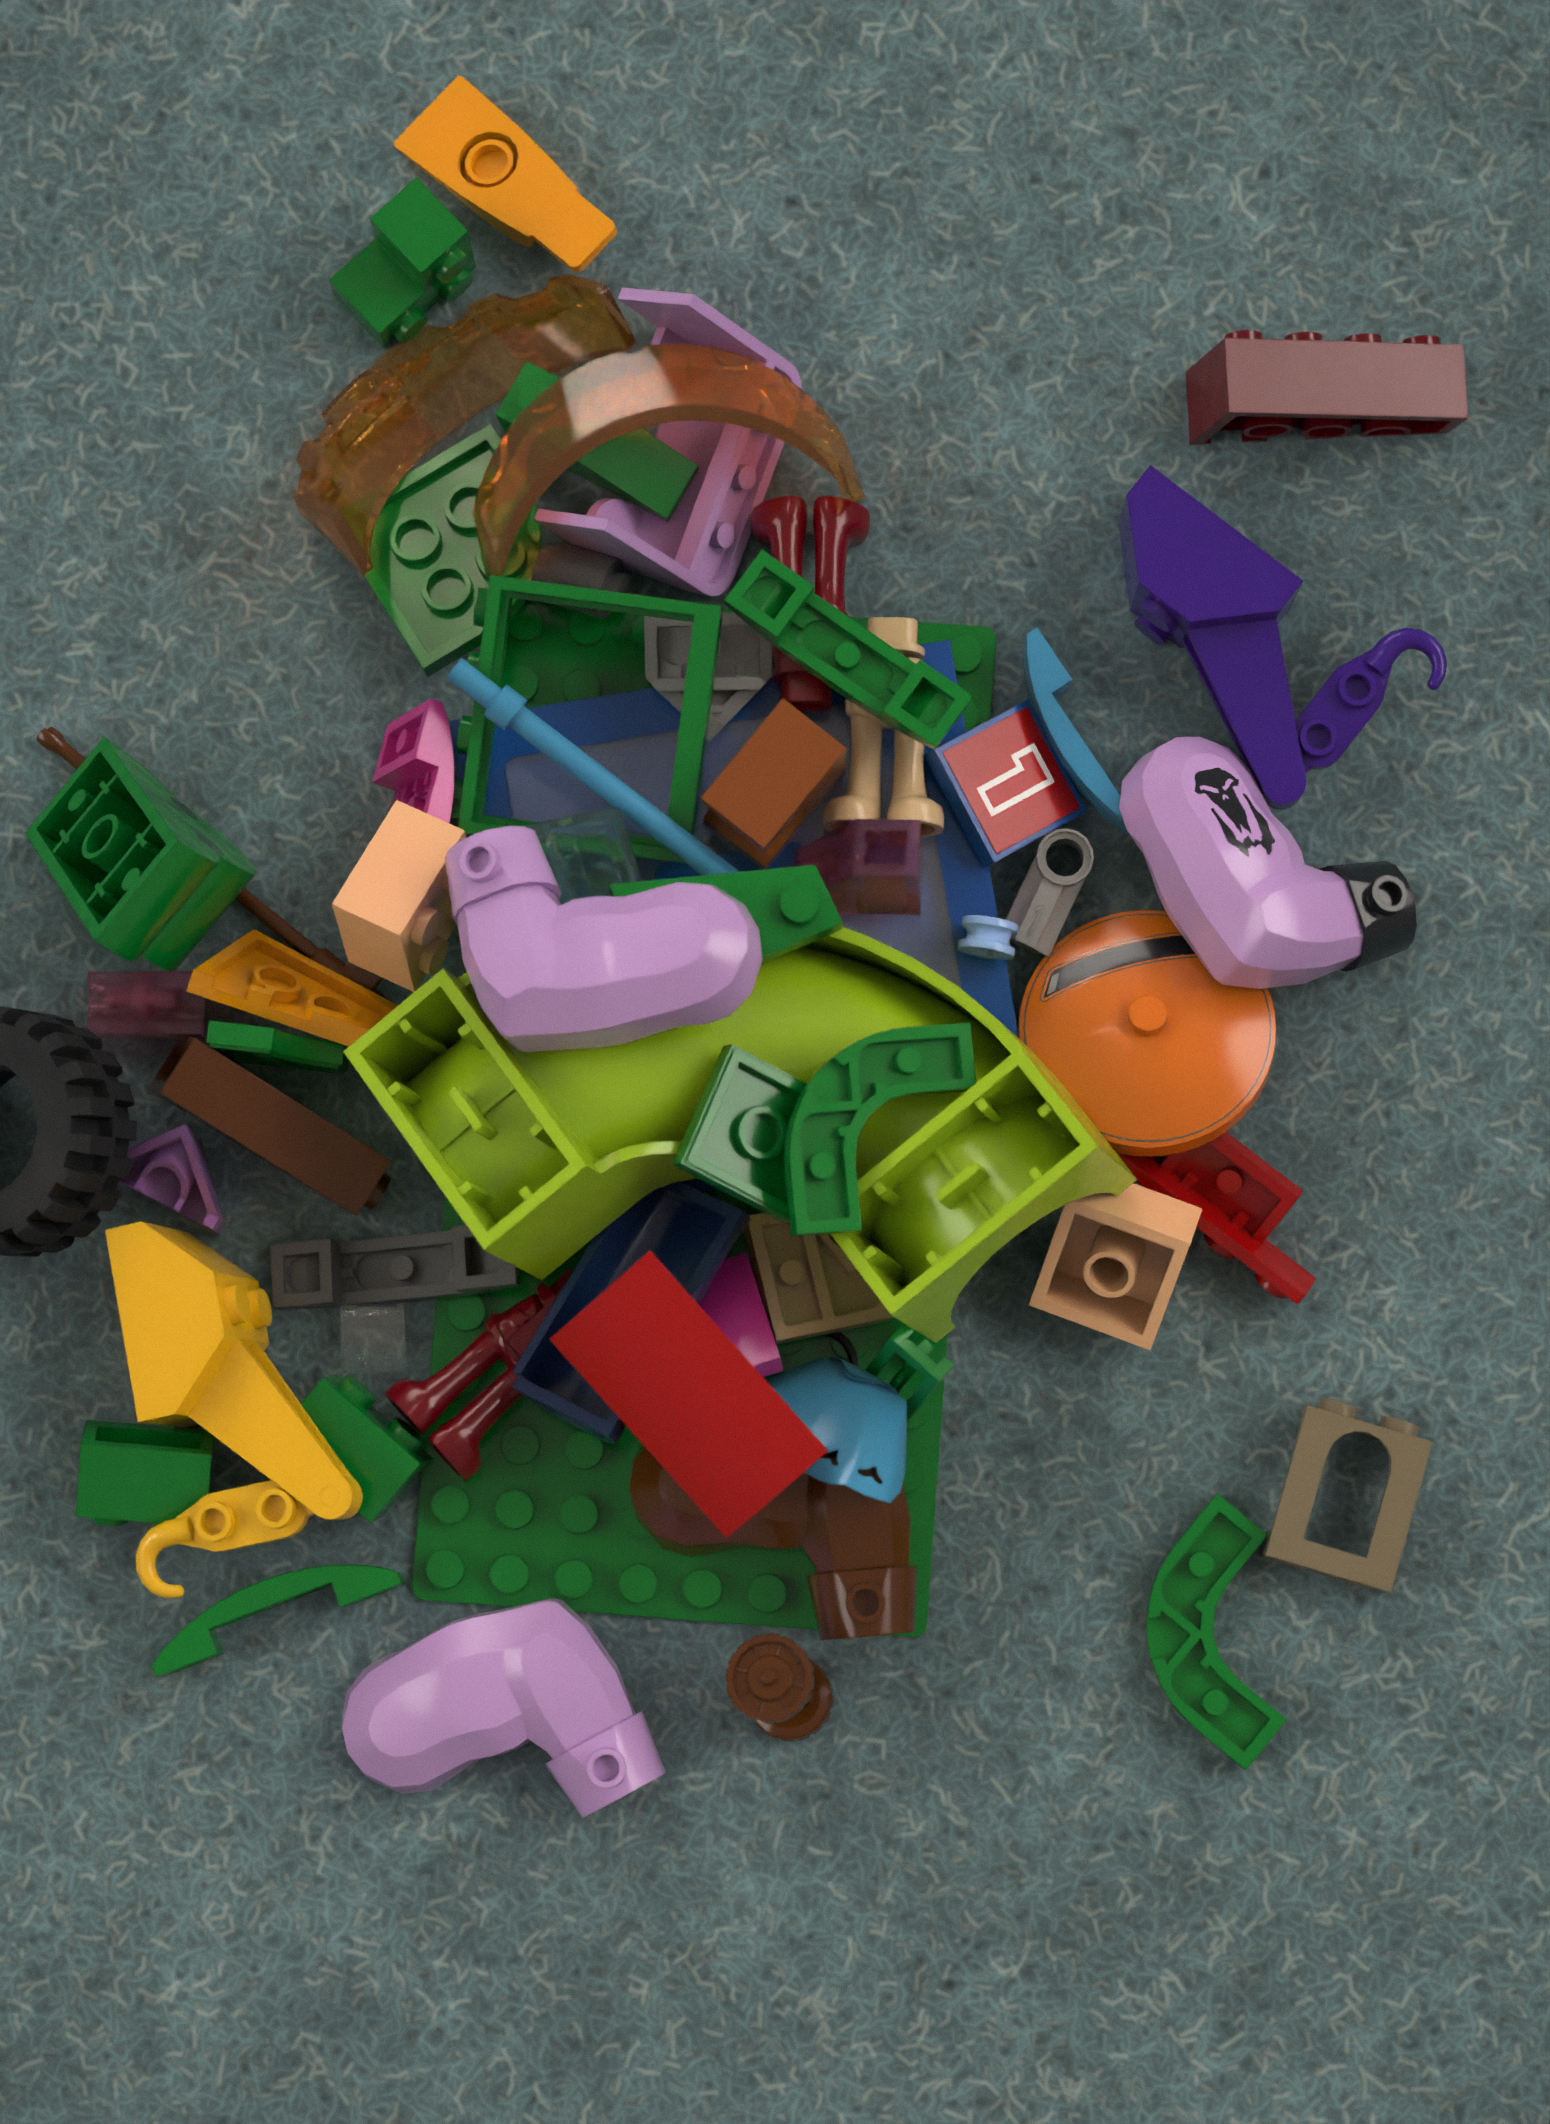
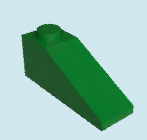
M526 361L495 414L508 438L666 522H669L699 471L697 464L593 396Z

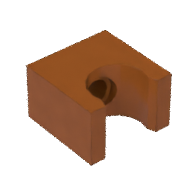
M782 698L702 795L701 803L709 808V811L703 817V823L762 870L768 869L845 775L846 747Z

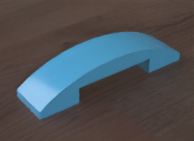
M1035 628L1026 635L1023 645V668L1030 703L1045 730L1051 746L1079 794L1109 823L1131 837L1119 810L1120 794L1056 701L1057 698L1069 691L1073 679L1039 629Z

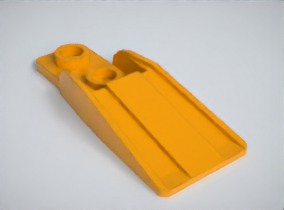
M457 76L394 141V146L489 224L525 247H532L535 244V240L573 272L578 273L584 270L617 235V228L614 222L582 197L578 188L555 162L516 123L462 76Z

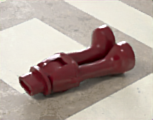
M793 495L764 501L754 507L751 513V527L754 538L760 544L771 547L772 557L802 577L803 547L807 529V504L803 498ZM826 495L818 497L813 505L815 537L814 593L848 616L845 611L846 556L848 548L861 545L867 538L870 528V513L867 508L855 501ZM771 644L775 664L773 681L777 686L781 687L780 701L784 698L799 711L820 712L829 710L831 708L832 688L810 674Z
M570 1269L550 1287H547L542 1282L536 1288L538 1295L536 1293L532 1294L503 1313L491 1314L485 1320V1329L456 1358L423 1381L401 1379L383 1392L390 1403L410 1425L423 1435L455 1399L499 1359L506 1365L507 1369L494 1382L427 1438V1441L437 1454L465 1482L470 1480L482 1465L479 1449L482 1438L496 1421L523 1397V1395L512 1388L518 1377L513 1372V1369L572 1273Z

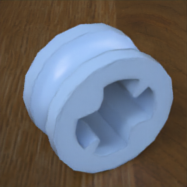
M963 916L961 926L966 929L967 936L959 940V951L989 959L1009 960L1014 958L1015 948L1010 946L1009 940L1012 936L1018 934V924L990 916Z

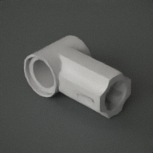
M1068 828L1054 830L1046 835L1039 844L1035 857L1005 919L1019 925L1018 934L1012 936L1009 940L1011 943L1037 955L1049 957L1080 889L1092 869L1094 860L1093 848L1088 839L1080 832ZM1058 844H1066L1076 849L1081 859L1079 871L1065 877L1052 872L1046 862V853L1051 847Z

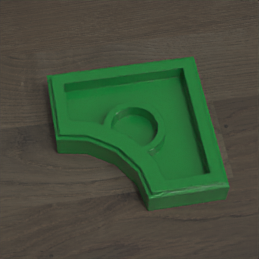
M209 1020L206 1043L233 1062L335 1074L348 1072L349 1059L343 1052L348 1046L334 1041L298 1036L272 1027Z

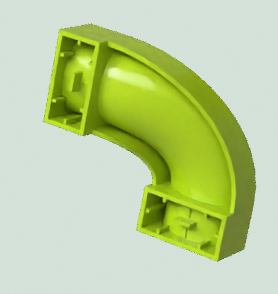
M842 927V930L761 964L752 994L729 1017L708 1024L678 1026L635 1041L608 1047L525 1053L515 1049L498 1032L479 1004L468 973L466 972L460 977H456L443 968L343 1051L483 1250L540 1280L546 1278L652 1191L674 1182L699 1179L675 1167L672 1163L723 1046L730 1044L741 1048L807 1084L823 1064L835 1054L872 1034L903 1027L970 1023L976 1084L966 1092L912 1095L886 1101L869 1115L858 1136L855 1162L862 1230L831 1234L888 1312L935 1343L956 1327L951 1320V1313L955 1301L965 1285L982 1265L1006 1243L1042 1217L1072 1201L1098 1193H1111L1118 1196L1137 1180L1063 1084L1037 1055L997 1018L960 987L915 958L865 934Z

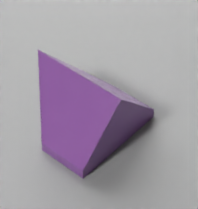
M184 1124L128 1148L127 1157L134 1159L129 1178L121 1177L119 1182L219 1235L221 1234L226 1222L202 1140L194 1131Z

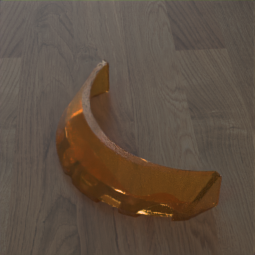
M570 274L547 278L548 283L542 291L515 299L495 293L468 304L469 310L467 314L457 323L447 327H437L429 324L411 340L404 344H397L378 358L370 369L359 374L329 404L321 414L327 425L318 438L304 441L299 450L296 461L302 471L299 478L298 491L293 492V497L301 514L362 576L368 573L373 568L370 555L373 530L385 503L396 486L409 470L442 438L483 408L507 395L526 361L549 373H554L592 359L625 353L637 343L613 295L604 283Z
M658 344L644 346L640 351L633 354L618 351L592 360L561 377V379L542 392L530 405H527L507 429V433L495 450L484 473L482 482L478 487L472 514L485 574L488 577L490 575L503 576L509 552L525 518L545 490L573 463L600 445L634 430L656 424L692 420L735 424L778 438L799 449L828 471L838 481L841 498L853 502L865 499V495L843 434L827 413L807 393L789 379L761 363L733 352L699 345Z

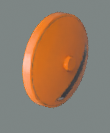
M1136 910L1115 913L1093 920L1069 933L1053 947L1049 957L1044 956L1031 976L1022 999L1019 1015V1039L1037 1055L1063 1084L1116 1153L1145 1157L1166 1156L1182 1153L1213 1141L1238 1123L1251 1109L1260 1096L1271 1070L1276 1042V1020L1268 988L1257 989L1221 984L1209 974L1168 917L1166 911Z

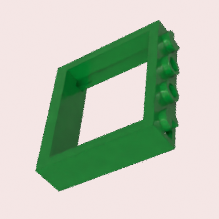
M490 575L488 588L479 587L477 604L474 606L473 625L483 627L480 652L470 651L467 662L500 688L502 686L513 599L693 622L668 817L694 836L724 607ZM475 700L472 716H461L457 738V753L466 754L467 759L464 780L454 779L451 817L459 818L458 828L465 830V834H476L488 829L506 826H525L535 830L540 844L685 863L650 836L485 814L496 725L484 716L486 709Z

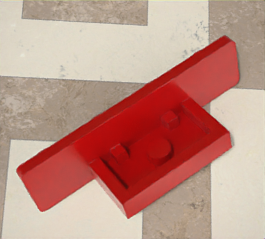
M1225 1132L1213 1141L1200 1147L1168 1155L1165 1160L1158 1156H1130L1117 1153L1137 1178L1136 1181L1145 1188L1203 1208L1196 1227L1205 1233L1204 1239L1206 1243L1219 1255L1231 1260L1237 1258L1256 1273L1255 1278L1257 1282L1267 1292L1280 1299L1288 1297L1296 1304H1299L1307 1295L1316 1278L1266 1240L1298 1200L1303 1190L1229 1133Z

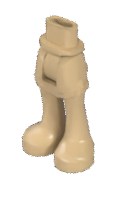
M873 617L867 620V630L916 664L920 659L924 660L925 649L917 644L918 621L916 619ZM846 699L844 702L846 706L845 713L851 718L849 780L845 795L831 799L826 804L823 814V828L829 832L844 836L868 839L878 838L882 834L883 814L881 808L883 729L894 728ZM894 729L893 786L891 802L887 813V832L891 837L898 839H918L940 834L944 830V813L942 807L935 801L927 798L924 783V745Z

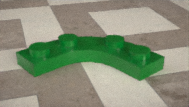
M970 1023L903 1027L872 1034L835 1054L812 1076L795 1104L785 1140L784 1164L791 1237L850 1233L862 1230L855 1164L859 1134L869 1115L886 1101L912 1095L966 1092L976 1084Z
M1217 1493L1173 1545L1157 1571L1147 1603L1146 1641L1154 1674L1172 1706L1195 1730L1243 1770H1246L1287 1719L1241 1682L1223 1662L1214 1639L1213 1625L1215 1607L1226 1586L1268 1535Z

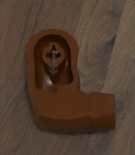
M643 1444L640 1446L632 1460L629 1495L638 1522L663 1549L690 1557L747 1546L769 1551L805 1550L815 1572L814 1575H807L820 1640L915 1632L917 1566H909L911 1516L904 1481L901 1492L891 1503H887L862 1495L845 1485L827 1484L804 1472L729 1537L725 1538ZM838 1451L825 1453L821 1457L830 1459L833 1466L838 1465ZM876 1467L858 1470L860 1475L872 1476L878 1484H882Z

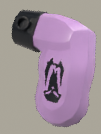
M1176 737L1142 756L1122 780L1119 810L1128 833L1143 852L1158 897L1168 917L1209 974L1221 984L1257 989L1305 984L1337 970L1344 972L1355 970L1408 949L1414 941L1417 928L1416 906L1407 879L1398 867L1388 861L1330 865L1320 869L1305 865L1300 847L1290 831L1271 813L1251 770L1230 748L1202 737Z

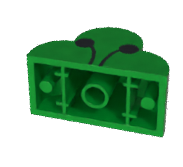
M105 736L25 832L27 838L94 941L126 960L136 962L142 956L156 966L170 972H175L257 873L252 863L232 842L205 819L178 801L174 794L156 776Z

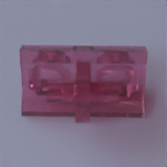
M88 971L89 1008L87 1029L99 1038H184L185 1036L204 1038L205 998L186 992L192 971Z

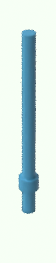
M463 658L450 671L446 679L486 709L484 713L486 718L503 731L510 727L701 875L740 872L526 708L525 705L528 700L509 685H506L503 689Z

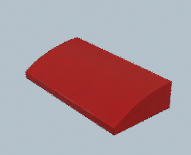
M651 1250L647 1251L549 1339L725 1538L729 1537L828 1451Z

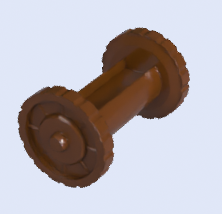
M778 1634L758 1635L752 1637L750 1641H745L737 1648V1652L733 1653L728 1663L729 1667L726 1669L728 1695L733 1700L732 1702L740 1712H744L745 1716L754 1720L755 1724L762 1731H765L767 1735L787 1742L800 1741L809 1738L811 1734L817 1733L822 1728V1725L827 1722L834 1700L831 1682L824 1670L819 1665H816L814 1661L807 1658V1653L799 1645H796L793 1640L785 1636L780 1637Z

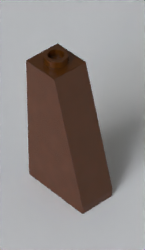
M180 1036L147 1090L356 1216L363 1206L369 1210L373 1209L390 1183L391 1177L384 1174V1172L391 1163V1160L194 1037Z

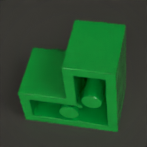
M417 177L370 218L375 239L329 279L334 296L384 349L395 339L400 344L410 341L427 323L428 318L425 316V313L441 298L447 303L454 301L468 289L474 280V276L470 272L476 268L468 230Z

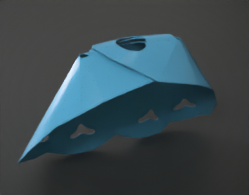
M822 1356L766 1380L828 1450L826 1453L838 1451L837 1466H833L828 1458H819L805 1471L806 1474L827 1484L845 1485L862 1495L883 1502L891 1503L901 1492L906 1471L907 1401L900 1397L895 1388L870 1372L833 1356H830L831 1360ZM876 1467L882 1484H878L872 1476L860 1475L858 1470Z

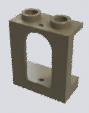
M1320 1398L1317 1407L1306 1405L1301 1408L1299 1417L1302 1418L1271 1530L1266 1532L1268 1536L1264 1539L1260 1557L1381 1593H1391L1433 1441L1417 1437L1420 1428L1418 1425L1382 1416L1380 1426L1355 1419L1357 1408L1331 1399ZM1349 1433L1380 1441L1386 1448L1390 1459L1389 1476L1366 1558L1304 1540L1327 1455L1333 1443L1341 1436Z

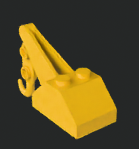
M142 1221L106 1229L105 1234L138 1422L183 1428L200 1425L271 1479L205 1495L176 1518L166 1520L150 1528L140 1540L135 1555L136 1571L142 1584L152 1594L166 1599L180 1598L184 1595L185 1590L183 1586L168 1584L162 1581L157 1574L156 1558L160 1551L169 1546L182 1544L209 1551L225 1552L295 1536L305 1527L308 1519L314 1514L329 1520H346L354 1516L360 1509L363 1499L359 1483L352 1477L264 1352L269 1345L267 1326H270L272 1323V1308L267 1293L259 1287V1281L189 1232Z

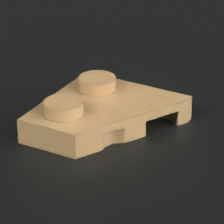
M766 1213L749 1215L750 1221L744 1230L755 1281L776 1344L887 1322L893 1318L856 1271L857 1269L840 1246L836 1245L828 1234L791 1237L790 1222L783 1223Z

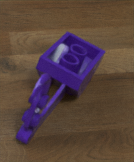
M1151 465L1126 495L1118 525L1130 611L1138 616L1134 624L1147 638L1163 646L1170 640L1179 648L1186 649L1245 765L1251 770L1269 807L1284 810L1294 806L1305 790V774L1312 769L1328 768L1338 761L1380 707L1392 664L1402 652L1408 649H1416L1423 652L1429 658L1432 666V673L1427 685L1431 690H1437L1446 676L1447 668L1443 647L1434 636L1421 629L1403 628L1388 633L1371 650L1339 666L1295 720L1278 624L1291 609L1303 580Z

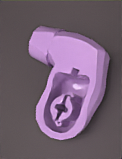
M506 826L473 834L451 847L445 856L453 919L459 929L462 958L481 1008L498 1032L519 1051L527 1053L608 1047L635 1041L678 1026L708 1024L729 1017L752 994L762 963L759 928L745 904L715 885L677 882L625 897L592 896L574 899L562 905L559 902L562 895L535 830L525 826Z
M548 1598L500 1610L474 1614L452 1621L406 1648L385 1655L365 1667L346 1692L341 1728L348 1755L370 1780L401 1794L432 1791L479 1759L508 1753L531 1741L546 1751L552 1760L547 1762L545 1766L582 1818L666 1773L643 1712L635 1714L618 1666L592 1628L562 1599Z

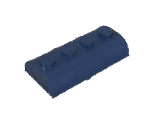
M674 1182L660 1187L640 1199L591 1240L514 1367L513 1372L518 1377L512 1388L563 1421L607 1443L616 1445L626 1425L549 1339L649 1250L700 1305L709 1290L708 1287L738 1237L742 1235L750 1221L749 1216L743 1210L682 1182Z

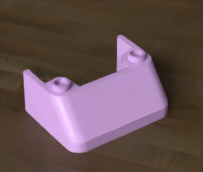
M622 287L618 300L657 326L649 347L648 366L654 381L670 392L671 395L655 438L697 464L699 471L669 522L632 503L628 504L623 500L614 498H602L596 501L586 515L538 509L534 521L573 545L619 558L624 564L625 570L690 593L717 596L729 588L736 575L752 532L751 513L754 507L761 504L764 500L800 403L802 393L800 375L791 362L694 294Z

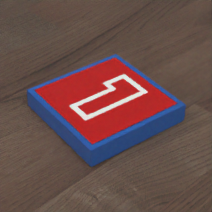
M1029 699L937 747L936 750L924 754L983 868L1087 812L1066 769L1051 746Z

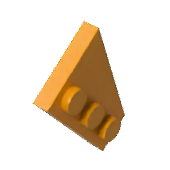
M255 929L193 969L186 992L348 1047L398 1006Z

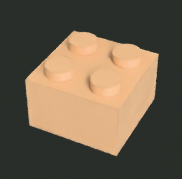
M395 801L332 903L348 962L412 992L418 989L426 974L432 976L439 970L447 954V940L456 927L452 913L445 856L451 847L466 838L465 830L403 802Z
M1135 1183L1118 1196L1111 1193H1098L1064 1205L1029 1306L1151 1350L1203 1208Z

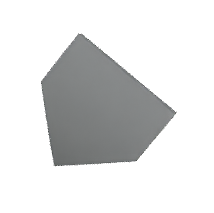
M723 613L707 735L709 742L773 676L771 643L735 613ZM644 616L645 678L681 713L693 622Z

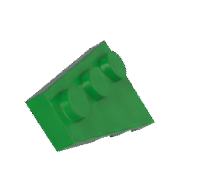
M816 865L609 884V893L615 897H625L677 882L717 886L745 904L759 928L762 953L761 964L842 930L843 925L842 919Z

